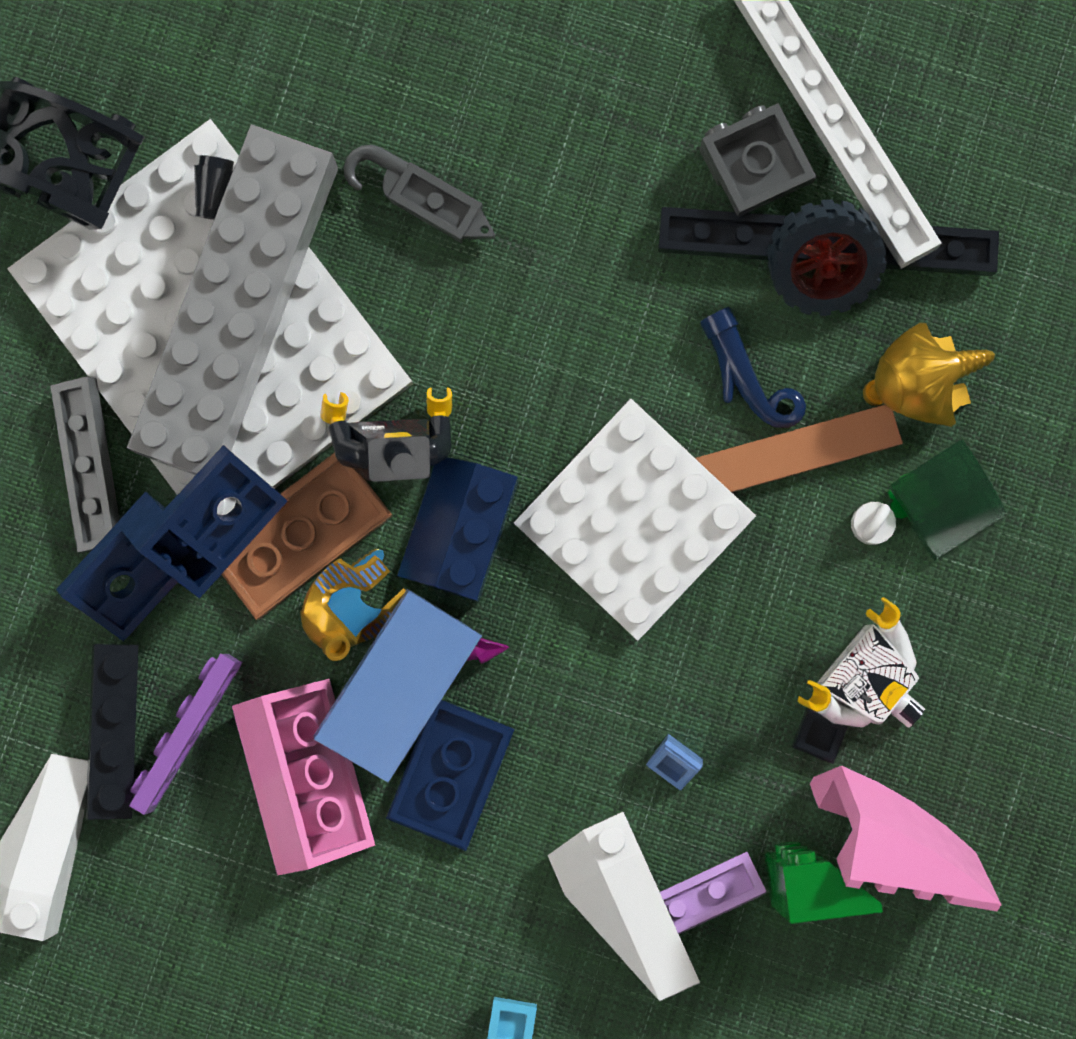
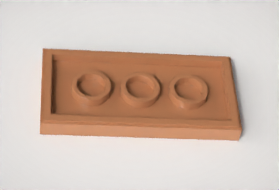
M335 453L281 493L288 502L222 573V576L256 620L269 613L393 517L364 477L353 468L340 464Z

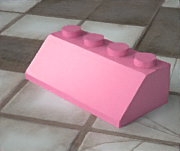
M330 679L264 695L232 706L277 876L308 870L375 846L353 762L317 742L313 737L335 702Z

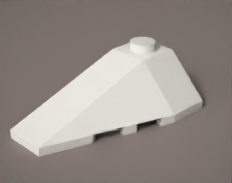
M51 754L0 840V933L44 941L58 933L86 809L87 760Z

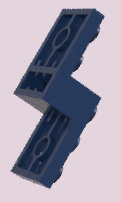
M223 445L167 507H164L145 492L56 590L62 598L124 642L177 582L200 599L288 501ZM235 497L236 503L234 508L225 515H218L217 507L219 503L225 498ZM121 575L130 576L129 583L123 590L117 592L110 591V584L116 577Z

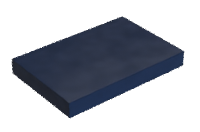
M441 699L421 730L386 819L466 851L515 729Z

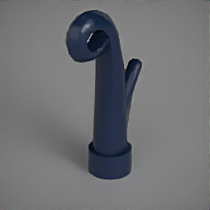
M730 307L724 308L700 321L708 340L711 339L718 357L723 383V400L725 403H730L733 400L734 385H736L749 407L763 422L775 428H789L802 420L806 404L798 391L792 388H784L775 392L767 400L745 351L736 327L738 322ZM783 399H788L793 404V411L788 415L776 412L778 403Z

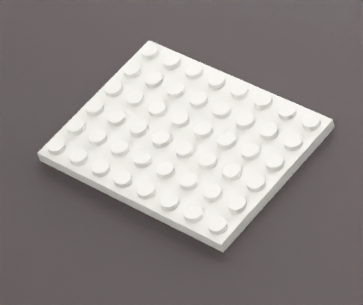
M211 119L120 185L107 212L109 215L102 229L89 230L71 221L7 268L87 376L97 379L99 392L131 434L135 428L214 222L211 219L195 216L194 165H198L200 155H208L234 161V170L239 157ZM309 247L231 451L274 489L333 445L328 429L330 424L323 421L320 417L324 394H327V399L330 403L338 404L340 392L345 393L349 401L344 421L349 423L364 422L413 385L409 376ZM150 459L177 495L195 476L194 474ZM228 497L222 500L217 507V514L225 515L229 513L235 506V497Z

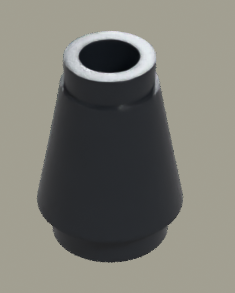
M208 155L199 156L198 165H194L196 217L215 219L233 172L234 161Z

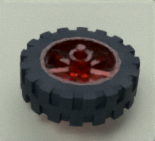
M821 200V204L815 206L812 203L801 206L802 211L796 214L793 212L788 214L783 219L784 224L782 227L777 226L772 234L773 244H768L767 248L768 267L778 295H783L784 302L792 308L796 305L802 313L811 315L812 311L819 312L820 316L831 315V311L836 310L842 313L850 310V305L855 302L859 304L864 302L868 298L867 293L871 289L876 290L881 282L879 275L884 273L886 269L884 258L886 249L875 222L871 221L869 214L861 208L857 211L852 203L842 201L841 204H834L833 200ZM830 236L841 237L834 244L828 239ZM852 242L857 247L856 253H841ZM800 253H804L812 257L811 259L796 264L797 258L800 255ZM840 264H850L845 271H840ZM816 269L812 279L802 275L805 272Z

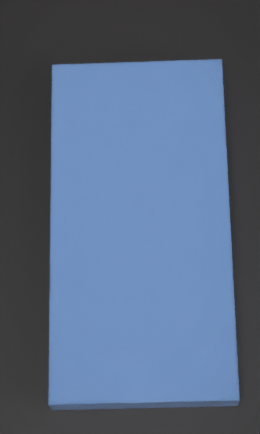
M407 589L313 735L314 740L384 781L389 782L482 637L481 634Z

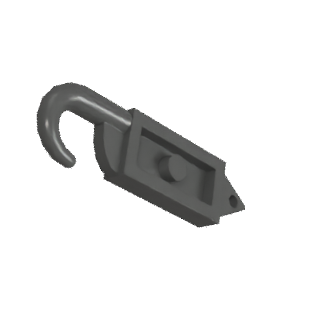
M372 144L361 145L352 150L347 156L343 167L344 177L355 190L359 191L362 189V184L356 179L355 168L361 161L370 160L387 170L383 179V190L385 197L392 204L460 243L464 239H495V233L482 212L483 204L415 164L408 163L382 147ZM483 228L489 230L486 234L481 232Z

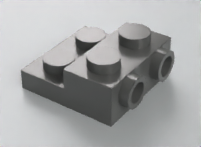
M779 103L767 109L763 105L755 107L744 114L743 120L730 126L727 123L716 125L708 130L704 135L705 137L702 138L700 152L717 186L722 185L737 217L743 216L812 184L816 179V175Z

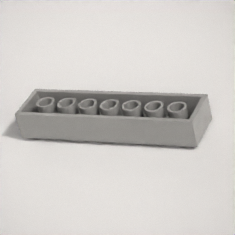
M251 124L127 449L138 455L194 475L204 467L223 445L232 451L338 171L333 153Z

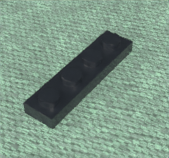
M92 644L86 819L88 820L132 819L133 808L129 805L133 800L131 788L134 784L139 645Z

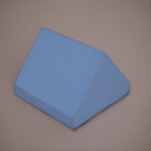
M668 734L646 765L681 791L700 771L703 759Z

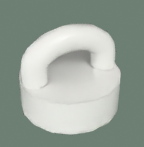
M869 502L860 506L854 512L851 519V528L854 536L859 541L868 545H877L887 541L893 535L896 528V518L887 504Z

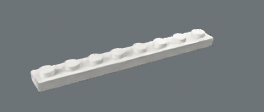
M734 0L862 207L869 214L871 221L875 222L882 239L901 269L937 250L942 244L789 0Z

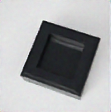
M806 707L791 747L834 764L848 726L834 724L818 712Z

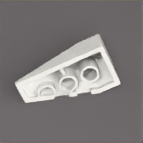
M624 812L582 830L548 855L566 898L660 1002L700 983Z

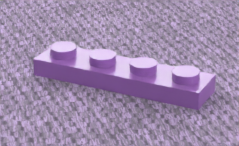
M221 653L217 659L211 657L199 675V680L203 681L195 697L191 694L186 697L176 714V717L181 720L172 734L166 732L157 744L153 754L158 758L150 772L143 770L133 784L131 793L135 794V797L130 803V807L143 815L151 813L156 809L243 662L229 654Z

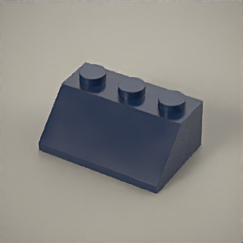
M449 457L434 465L397 576L479 603L518 485V477L478 463Z

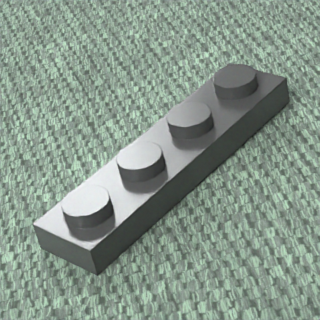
M86 376L50 386L77 553L91 552L120 520L97 379Z

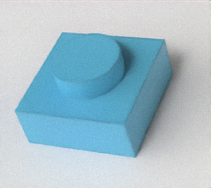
M494 997L487 1039H532L537 1004Z

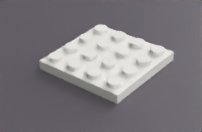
M630 399L518 517L514 524L638 641L756 515L637 403Z

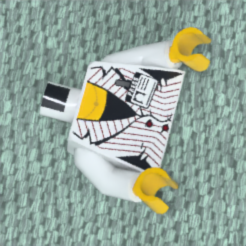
M885 597L881 598V601L884 603V610L880 615L870 608L866 611L867 617L876 623L878 628L874 624L865 625L817 683L811 680L807 682V684L813 687V695L809 700L799 696L797 700L799 704L818 712L834 724L860 728L870 723L881 725L890 714L909 728L921 717L925 708L907 694L919 679V676L914 671L917 663L908 634L899 620L901 613L899 608Z

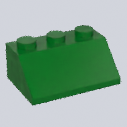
M801 842L775 844V852L764 853L771 905L790 924L883 913L881 902L862 887L860 889L846 887L841 871L816 854L815 851H811L807 846H801Z

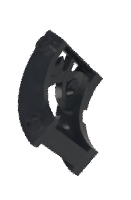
M13 77L11 81H0V192L18 198L24 194H34L39 196L37 201L39 206L89 230L102 229L109 215L107 212L145 137L134 131L136 125L121 115L113 113L111 118L70 99L34 87L29 82L18 77ZM72 120L79 122L85 126H83L78 131L76 125ZM55 123L67 145L70 159L65 157L47 159L38 164L30 175H27L29 168L28 153L19 140L41 126ZM100 138H110L123 145V149L113 169L90 164L89 158L105 160L112 155L106 149L97 148V141ZM12 147L15 152V158L10 164L6 165L7 161L14 157L8 151ZM61 170L72 171V176ZM59 171L62 174V181L59 184H52L51 177L53 173ZM93 177L107 180L95 206L92 205Z

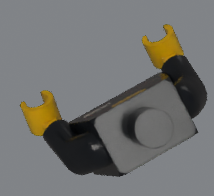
M432 388L427 390V413L431 416L430 420L425 418L349 423L344 421L349 401L348 396L340 392L338 404H332L328 401L327 394H324L320 417L323 421L330 424L328 429L338 462L343 466L353 468L367 481L372 482L429 478L430 466L437 465L445 460L451 451V424L448 417L452 412L451 389L447 388V396L443 399L433 398Z

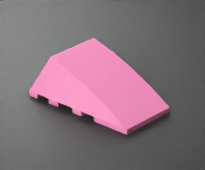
M839 766L813 777L810 786L818 808L847 817L852 827V832L836 859L846 887L860 889L863 882L876 883L875 888L878 892L895 894L898 887L914 890L912 893L918 899L931 901L936 893L942 894L949 904L998 911L1001 903L977 853L946 825L914 802L881 783L846 767Z

